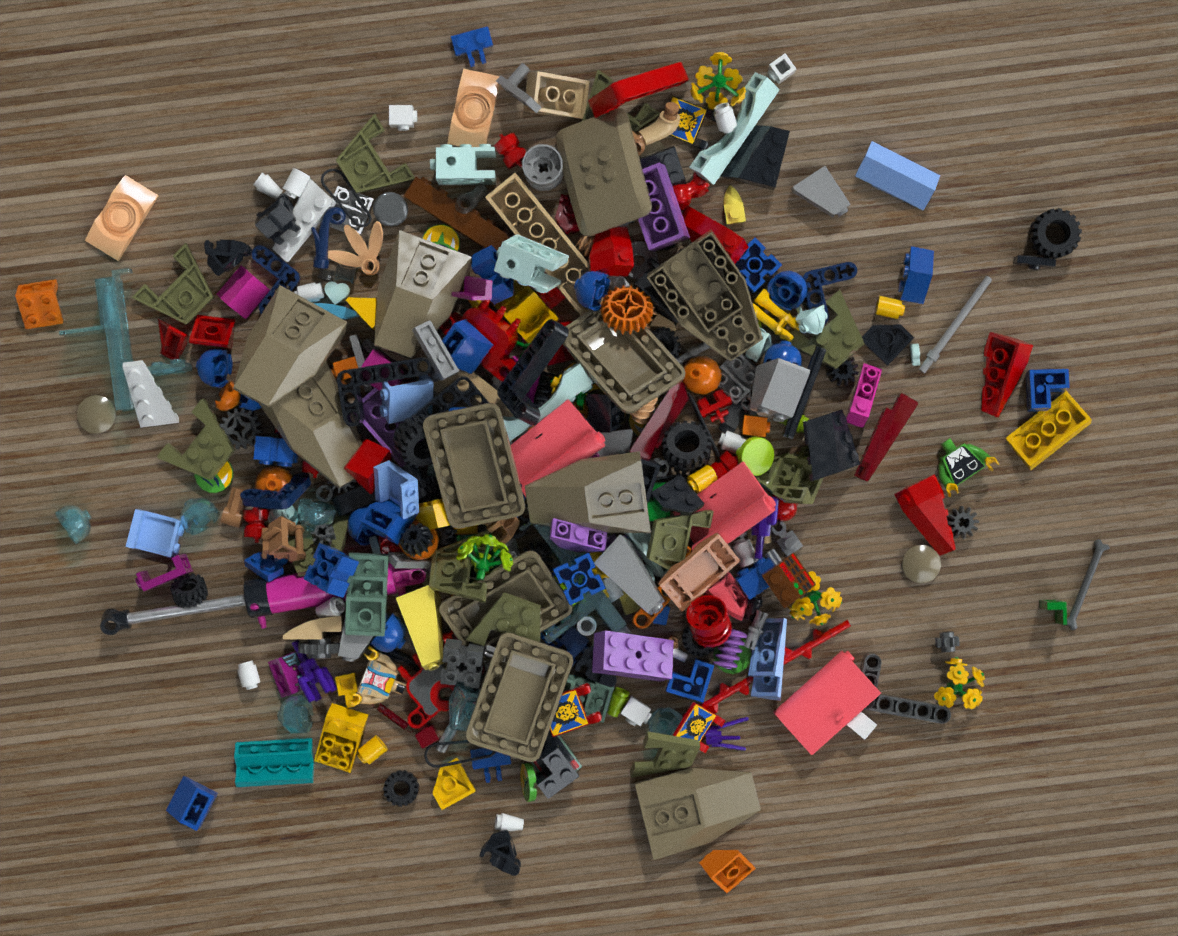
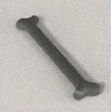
M1100 539L1094 541L1095 552L1070 616L1067 618L1066 626H1069L1072 631L1078 628L1076 619L1101 555L1105 550L1110 549L1109 545L1103 544Z

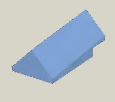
M871 141L855 177L872 184L871 186L924 210L936 189L940 175Z
M767 618L762 629L763 634H760L755 647L756 649L752 650L748 673L749 676L754 677L751 696L781 701L787 619Z

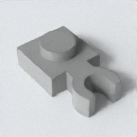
M780 521L781 531H776L774 527H771V530L775 535H779L780 538L776 542L784 554L788 556L803 547V545L792 530L788 533L786 532L785 523Z

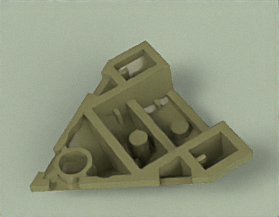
M807 446L800 448L801 451L793 454L787 452L774 457L770 469L760 476H755L760 485L783 502L795 504H813L823 481V478L810 482L809 475L812 474V467L808 465L807 457H810V451Z

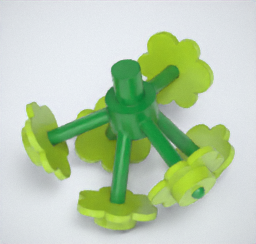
M486 534L483 537H469L467 542H464L457 551V560L465 559L467 556L471 559L472 565L475 566L474 571L477 572L476 579L484 580L485 574L489 573V569L493 568V566L503 564L504 570L509 572L511 571L510 567L513 565V559L511 554L508 553V547L503 542H499L493 535ZM482 544H486L484 554L478 552V548ZM490 546L493 547L495 552L492 556L488 554ZM498 555L501 557V560L493 562Z

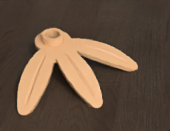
M376 221L373 225L369 239V250L360 234L351 226L345 225L344 232L358 256L347 251L329 250L328 258L342 265L361 267L362 271L369 276L377 274L380 270V263L377 257L383 243L381 223ZM370 262L373 263V269L369 267Z

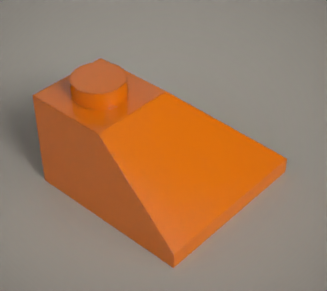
M713 850L699 862L709 877L726 893L731 891L756 869L739 850Z

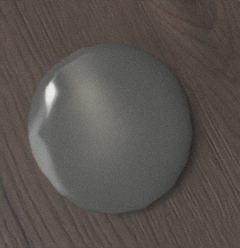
M386 192L375 200L373 212L381 224L390 227L398 226L407 218L408 206L404 198L399 194Z

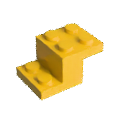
M517 280L513 282V296L495 305L493 304L497 310L501 306L506 307L504 317L510 324L516 318L521 320L516 331L527 343L532 342L548 320H558V317L529 286L520 285L517 283Z

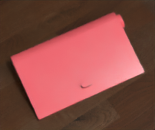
M569 399L511 444L519 481L522 485L521 489L525 497V485L578 460L591 458L605 447L604 442L606 440L604 436L593 429Z
M744 461L697 494L704 502V506L696 512L712 510L714 513L710 528L691 527L690 539L694 543L692 551L697 544L715 533H719L723 540L729 544L775 511L776 503L774 499L767 495ZM672 512L674 516L680 515L679 512Z
M841 650L773 711L811 755L817 752L881 694L854 664L855 658L848 650L845 653Z

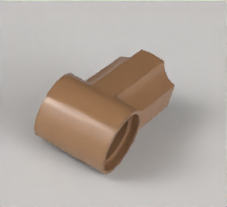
M232 487L228 504L222 513L221 523L237 528L241 527L245 506L242 504L240 494L244 490Z

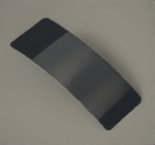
M742 400L737 405L734 402L728 410L729 414L725 416V422L719 426V430L724 433L726 431L734 433L745 411L741 407Z

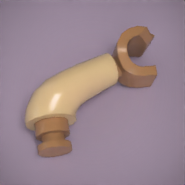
M674 102L666 103L664 111L660 113L656 122L638 131L637 134L632 131L639 156L644 152L645 146L660 141L676 131L680 122L678 104Z

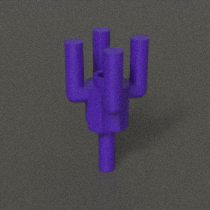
M774 496L770 497L776 503L775 511L751 528V535H756L754 557L756 559H762L764 536H770L771 525L774 526L777 523L779 499Z
M296 640L291 644L301 661V664L297 666L302 675L298 679V683L308 702H317L322 697L315 686L316 683H320L325 694L330 691L331 693L336 691L337 686L327 667L320 668L314 658L308 659L306 654L298 653V643L300 642Z

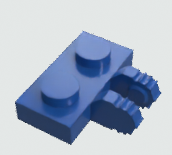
M488 26L451 36L456 56L467 54L470 66L474 67L475 61L471 52L479 50L480 61L482 64L486 63L483 49L493 47Z
M261 552L253 554L244 560L245 567L267 582L283 575L282 566L288 562L286 558L278 559L274 558V555L267 554L266 559H263Z
M486 748L470 750L471 758L489 755L493 752V750ZM495 752L492 757L472 761L473 769L484 768L486 783H490L489 767L496 766V778L498 781H502L501 765L511 764V757Z

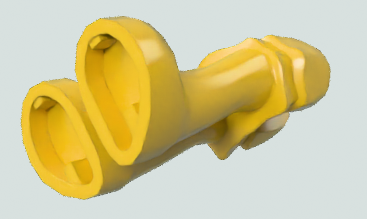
M764 288L754 302L767 309L780 321L778 323L753 303L757 320L768 326L781 339L792 341L794 336L783 328L788 324L799 331V324L795 320L796 317L793 318L790 313H786L773 303L769 298V292Z

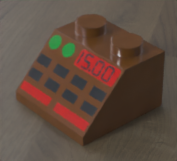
M794 552L761 574L784 608L802 597L816 585Z

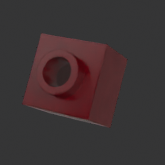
M426 723L422 727L417 728L418 732L415 734V737L422 749L440 739L434 724L428 726Z

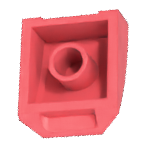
M728 572L705 593L706 595L720 598L725 603L728 614L742 621L749 600L732 574Z

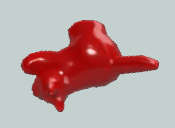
M695 172L690 183L672 186L680 210L686 209L690 205L692 198H700L709 192L708 187L710 185Z

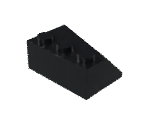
M755 125L720 177L774 190L790 131L772 126Z
M842 409L803 422L805 445L810 451V457H807L808 465L812 467V474L809 475L810 482L860 465L859 455L856 452L853 437L849 431L847 419Z

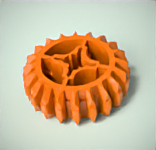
M623 284L621 289L615 286L614 291L609 290L608 294L604 295L601 303V316L604 323H607L608 328L614 327V332L621 330L622 335L625 331H628L631 335L632 330L638 333L640 328L645 329L646 324L650 323L653 316V304L650 296H646L644 291L640 292L639 287L633 289L632 285L629 288H625Z

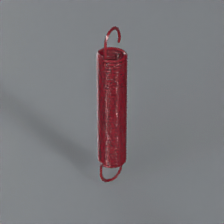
M380 703L377 711L403 730L408 727V722Z

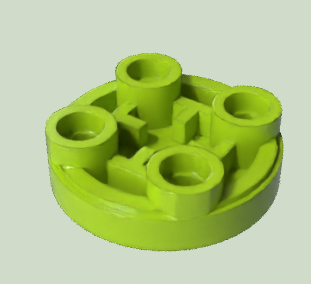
M754 436L747 439L737 449L736 456L738 457L739 464L744 461L754 476H760L766 473L772 466L774 450L768 440Z

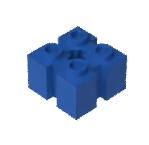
M756 238L747 244L748 249L735 264L745 278L748 290L752 294L764 284L765 280L763 277L765 275L770 278L782 266L772 254L767 257L763 253L766 248ZM749 262H757L758 270L750 269L751 265L749 264Z
M256 436L254 459L259 460L258 464L273 465V461H276L278 466L292 467L293 463H298V455L289 448L284 439Z
M319 543L313 556L315 562L313 565H309L303 579L316 585L326 593L343 598L350 584L347 580L349 576L354 575L359 561L345 555V553L336 548Z
M589 552L574 558L575 564L571 566L566 562L552 569L558 583L564 582L566 586L563 593L569 605L583 600L582 594L588 591L590 595L606 589L600 575H594L591 570L595 568V564ZM577 573L584 576L581 584L574 582Z
M762 557V559L753 563L754 567L750 569L745 567L737 572L738 576L735 577V580L749 600L769 587L761 574L774 566L771 559Z

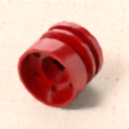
M712 595L701 596L691 602L687 608L686 617L694 640L704 647H716L726 642L731 635L732 625L725 603L720 598Z

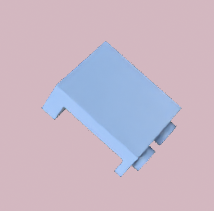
M428 374L419 376V381L397 386H390L387 381L383 382L382 389L380 390L382 405L380 406L381 416L389 424L405 421L406 418H409L433 398L434 382ZM430 405L427 409L428 413L431 415L433 405Z
M390 460L373 467L375 500L381 503L390 499L401 507V517L403 519L419 513L418 479Z
M135 509L125 547L136 548L172 558L178 555L180 550L178 541L179 537H182L184 534V520Z

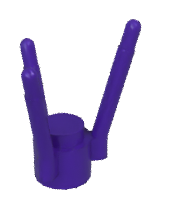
M749 717L726 722L722 727L719 725L711 726V729H708L706 732V744L712 745V747L745 751L746 748L742 746L719 743L722 740H739L740 736H722V732L718 731V729L748 721Z

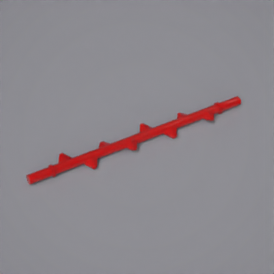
M846 620L832 629L829 628L825 633L817 629L813 630V640L794 651L785 647L784 665L800 655L811 659L812 649L851 627L849 621ZM749 676L731 687L721 683L720 693L703 702L700 706L717 713L718 703L739 691L747 696L749 694V685L753 683L754 677Z

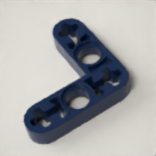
M259 245L252 250V258L278 278V281L259 305V311L262 314L265 310L264 305H268L270 302L269 298L273 297L275 290L280 285L287 289L281 282L287 283L289 280L288 274H296L294 276L296 281H290L288 284L291 287L289 290L292 292L300 283L301 276L298 271L268 248ZM258 250H259V251L265 250L264 255L267 256L268 258H270L271 255L273 256V257L268 261L267 266L264 265V263L267 262L265 259H263V258H261V257H260L259 259H257V257H258L257 251H258ZM274 261H280L282 265L281 269L277 272L271 269V264Z
M845 262L811 270L803 275L805 282L808 275L816 278L813 285L814 288L818 286L819 290H812L810 292L807 290L806 302L808 310L824 304V309L828 316L825 324L828 322L829 314L822 286L854 278L857 274L856 265L852 262ZM846 266H849L850 269L853 268L851 276L844 273L840 275L842 279H838L839 274L836 268L839 267V271L845 270ZM832 270L835 278L832 281L826 280L824 277L825 271ZM807 282V289H811L810 282ZM817 293L820 295L821 300L818 304H813L810 301L811 294Z
M306 472L297 473L279 491L244 490L240 494L242 504L249 507L287 509L311 485L310 476Z

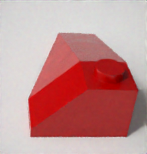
M690 206L683 212L682 216L691 242L712 230L735 264L748 249L745 239L724 225Z
M626 223L594 236L592 249L589 254L590 271L603 272L609 276L628 277L634 267V259Z
M989 333L984 349L986 368H983L985 386L982 388L981 411L999 417L1028 364L1033 348L1032 344L1002 334Z
M935 474L908 485L894 494L902 511L939 556L956 549L952 529L948 525L946 517L948 516V510L945 509L943 503L945 498L944 492Z

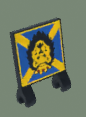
M672 95L670 102L679 105L678 114L680 122L676 131L669 136L701 150L707 149L708 142L698 139L697 136L705 117L716 122L714 111Z

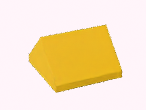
M348 297L346 301L375 330L377 299Z

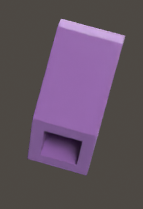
M553 518L550 539L560 548L574 552H604L607 532Z

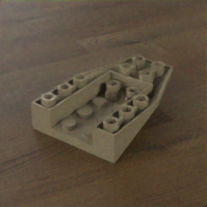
M399 230L378 286L374 346L412 359L422 348L412 329L430 320L437 331L451 316L458 297L451 296V293L461 292L464 278L468 275L471 268L472 257Z
M712 230L706 232L647 274V279L680 325L729 361L734 360L763 340L746 280Z
M280 285L247 337L233 389L267 408L317 374L344 337L347 321Z
M325 361L314 377L267 408L261 404L260 406L289 448L335 486L340 488L354 480L344 469V466L361 446L362 442L357 427L348 426L343 420L338 384L327 361ZM351 413L350 419L352 422L355 423L353 414Z
M640 451L581 459L525 485L530 523L551 526L552 519L555 518L607 533H651Z
M690 767L634 781L653 860L708 844L761 810L751 772Z

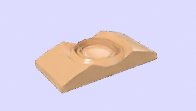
M463 69L447 144L460 147L461 144H470L472 147L487 144L500 86L496 80L500 76Z
M125 175L111 193L103 211L95 219L85 241L119 261L159 195Z

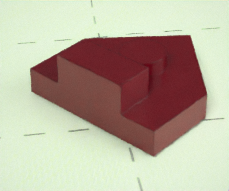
M561 194L555 221L565 235L570 232L575 234L579 231L569 195Z

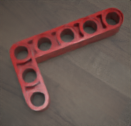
M682 62L674 63L614 82L589 99L588 104L594 117L597 118L619 108L626 102L682 85L689 81Z

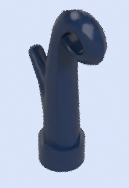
M339 207L331 208L325 213L322 218L319 234L314 227L311 228L315 242L314 267L329 268L328 244L330 222L340 225L346 219L345 212ZM336 213L340 214V218L338 220H335L332 217Z

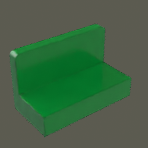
M1039 600V608L1055 610V623L1067 625L1066 601Z

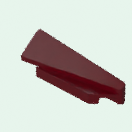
M683 380L668 390L629 453L640 451L641 457L651 459L655 447L660 448L665 432L669 431L671 425H674L689 400Z
M899 393L892 409L887 407L883 409L854 476L865 481L870 480L916 409L917 401L903 393Z

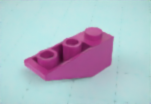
M863 364L846 414L847 423L861 428L864 427L870 415L882 369Z

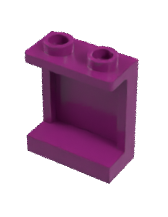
M180 554L172 557L176 569L151 579L147 570L136 573L137 578H135L137 586L139 589L142 588L143 591H147L193 572L187 555Z

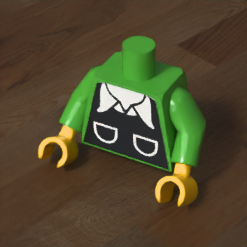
M951 438L941 443L947 454L939 458L938 478L946 488L947 496L951 497V490H955L958 494L957 485L986 467L985 464L990 471H993L990 464L996 463L999 465L995 457H991L983 449L965 443L956 447Z

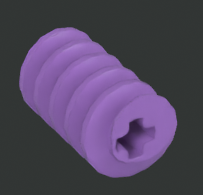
M732 629L730 637L723 643L724 646L717 648L722 652V654L715 655L720 660L713 661V664L727 669L737 668L738 665L734 660H740V657L736 653H742L743 651L738 646L745 645L741 638H747V635L744 632Z

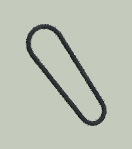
M338 169L326 170L321 176L322 186L356 226H368L371 223L372 217L344 173ZM335 171L343 177L369 217L366 224H358L325 185L324 176L328 172Z
M688 392V398L703 426V430L707 429L708 435L711 437V446L716 456L720 458L719 451L692 395Z
M468 740L437 742L430 744L426 748L424 752V758L429 766L433 768H440L492 757L496 751H493L491 754L440 765H434L430 763L427 758V752L431 747L437 745L470 743Z

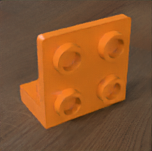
M56 279L18 285L15 297L25 329L63 323L64 320L56 296L58 289Z

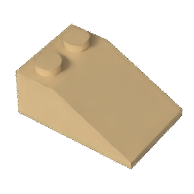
M539 71L529 72L526 94L531 96L542 107L536 114L583 119L587 106L590 81ZM524 105L523 111L535 113L530 108Z

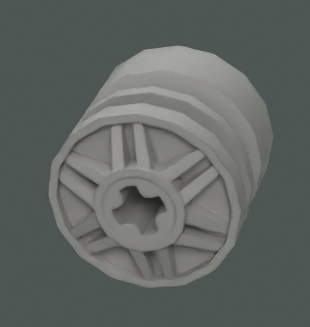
M538 144L531 147L525 153L522 160V169L526 181L532 188L539 191H549L561 183L564 176L563 160L560 153L554 147L547 144ZM547 167L548 172L543 171L541 173L540 168Z

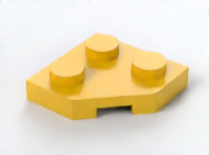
M456 757V758H454L453 760H451V761H449V762H447V763L455 762V761H460V760L458 759V757ZM461 763L440 767L433 795L441 810L476 792Z

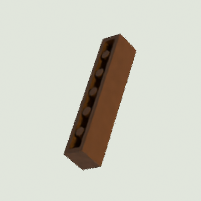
M423 176L421 179L415 177L404 194L405 199L484 249L492 245L498 251L502 242L513 236V233L503 228V230L495 227L497 223L493 220L481 218V213L471 207L470 210L463 206L464 202L458 198H449L447 196L448 192L438 187L435 189L430 186L432 182Z

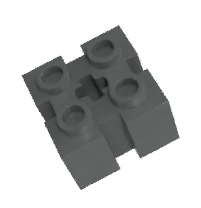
M446 639L443 650L442 662L444 663L440 684L456 685L457 681L464 682V687L479 688L482 679L485 646L473 642L466 646L462 645V640Z

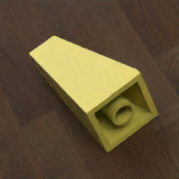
M427 585L399 596L396 600L422 667L425 670L432 671L438 669L439 665L444 663L442 662V615L439 611L441 596L438 591L432 590Z

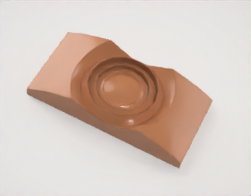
M715 533L697 544L690 555L684 560L673 565L658 584L679 610L683 612L692 601L700 597L736 566L740 559L719 533Z

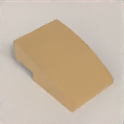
M346 614L312 619L285 633L283 639H323L327 637V632H342Z

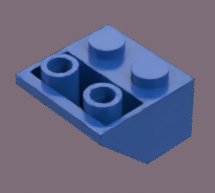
M466 319L454 323L442 340L457 368L470 374L474 373L493 346Z
M388 499L381 503L375 502L370 504L359 521L370 531L398 545L399 540L402 539L400 533L406 532L405 527H410L417 514L403 519L401 517V507Z
M183 776L166 811L178 822L197 831L201 828L218 793Z

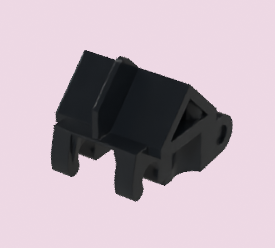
M284 193L268 208L256 214L255 226L267 239L272 238L278 245L285 242L280 236L288 229L296 233L301 230L300 226L295 224L294 206Z
M220 239V241L216 242L217 246L215 249L214 243L206 240L204 243L205 254L208 256L207 265L217 276H220L225 271L230 272L243 261V257L252 255V248L244 242Z
M594 646L586 648L583 655L577 661L575 670L579 671L582 665H586L588 669L585 674L589 679L608 687L615 686L617 682L616 675L592 672Z
M504 830L492 834L489 840L482 846L480 857H484L486 852H491L492 855L489 861L492 863V866L512 876L518 875L521 861L516 858L517 852L509 831Z

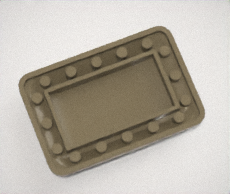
M617 108L597 118L592 117L563 128L557 133V148L563 160V174L580 233L584 236H593L645 217L651 212L652 203L629 117L625 110Z
M601 308L598 311L591 310L566 326L569 329V334L563 343L564 347L577 363L581 364L597 386L625 413L637 411L685 378V369L647 327L645 329L640 328L638 333L632 330L631 335L628 331H625L623 335L621 330L614 332V327L608 328L607 323H604L601 316Z
M485 403L427 416L423 422V429L449 524L454 528H465L521 516L525 510V502L499 406L494 403Z
M527 551L513 558V565L510 567L511 571L509 572L504 570L503 565L485 574L484 580L477 579L472 582H485L487 584L486 603L451 595L441 603L439 611L457 638L462 640V645L469 646L470 641L466 640L467 636L503 592L541 605V632L571 614L573 605L568 604L563 589L536 552ZM490 629L485 648L487 645L496 647L498 639L503 633ZM484 656L482 665L489 663L491 658Z
M503 633L498 639L466 730L467 740L471 744L527 762L536 761L541 755L573 665L572 655L565 650L513 633Z

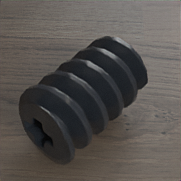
M545 371L541 373L533 401L537 408L550 399L548 395L552 394L550 389L551 380L555 377L558 378L555 374Z

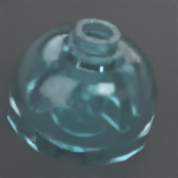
M192 498L185 502L180 513V522L187 534L196 535L207 530L209 527L206 525L210 521L215 523L220 516V512L210 500L206 498Z
M303 498L299 501L297 516L301 524L306 526V530L314 532L316 525L319 526L326 523V526L329 527L335 519L337 509L327 502L318 500L317 503L312 502V499Z
M68 505L55 512L62 527L65 528L75 544L85 539L90 533L91 525L89 520L92 518L86 509L82 511L78 506Z
M304 695L290 696L283 701L278 711V720L283 728L290 733H307L312 727L313 722H310V715H313L312 703H309L307 698L303 697Z
M670 707L659 708L652 713L648 720L649 732L673 736L683 716Z

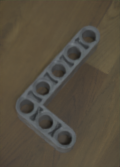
M867 653L862 658L860 670L866 677L872 676V683L877 688L882 662L878 655ZM870 657L876 658V664L873 667L867 665V660ZM882 693L864 709L940 724L947 723L951 718V712L945 706ZM881 699H888V706L886 708H880L879 702ZM902 702L907 703V709L904 712L898 710V706ZM920 706L926 707L924 715H918L917 709ZM944 709L945 716L938 719L936 716L937 711Z

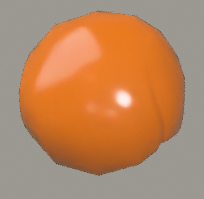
M233 381L228 382L220 390L219 396L221 400H215L216 408L220 411L233 409L240 401L241 393L233 389Z

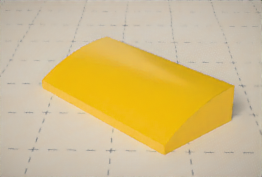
M1065 391L1051 402L1049 410L1039 411L1005 439L1031 471L1089 426L1092 419L1072 396Z

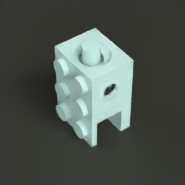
M442 144L440 147H436V159H430V170H436L438 185H496L495 170H477V158H496L495 147H491L490 144H480L479 147H472L470 144H461L460 147Z
M516 234L502 242V245L499 247L496 254L498 259L494 271L500 273V276L517 280V283L520 285H529L535 288L537 292L547 293L560 285L562 280L545 274V269L551 271L558 269L567 263L569 255Z

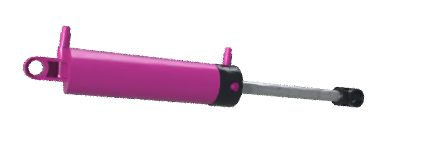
M389 562L387 595L398 593L399 596L406 594V586L424 582L426 579V568H394ZM297 573L281 575L270 582L263 578H256L244 581V594L205 600L201 604L196 603L197 606L195 607L190 605V608H187L185 605L182 608L180 605L132 613L128 609L123 611L107 609L102 615L100 629L104 634L114 635L121 629H130L132 624L240 606H246L249 617H257L260 627L264 629L267 627L265 616L317 607L332 597L341 598L343 602H346L347 591L343 598L326 593L316 585L304 580V576L299 577Z

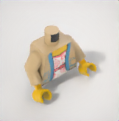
M371 646L368 649L372 653L370 655L364 654L369 662L357 691L359 694L349 693L355 696L353 701H348L352 705L381 703L390 697L392 691L402 695L406 684L396 681L399 672L396 671V665L390 657L376 651Z

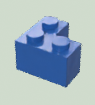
M490 245L472 255L471 267L473 272L481 278L492 280V300L490 301L495 305L513 296L514 279L504 278L500 276V273L494 271L498 257H496V249Z
M911 246L909 254L905 253L903 265H905L903 270L904 280H900L898 291L901 292V300L924 304L933 276V250Z
M1069 369L1029 370L1025 373L1027 412L1047 411L1051 408L1050 392H1065L1070 388Z
M695 658L689 676L672 671V679H669L667 682L666 692L703 703L714 664Z

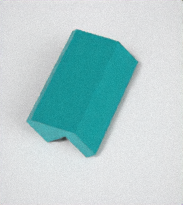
M313 738L235 743L236 787L314 782Z

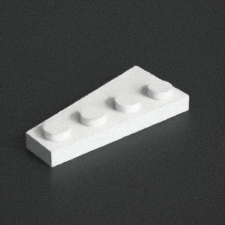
M309 179L293 209V214L296 217L295 224L299 225L301 230L296 233L288 229L280 236L285 242L281 245L275 243L272 248L287 262L312 234L311 228L314 227L316 229L322 222L325 213L337 204L313 180Z
M143 360L124 362L123 371L140 428L179 423L178 415L173 412L171 404L164 398L161 388L157 387L154 377Z

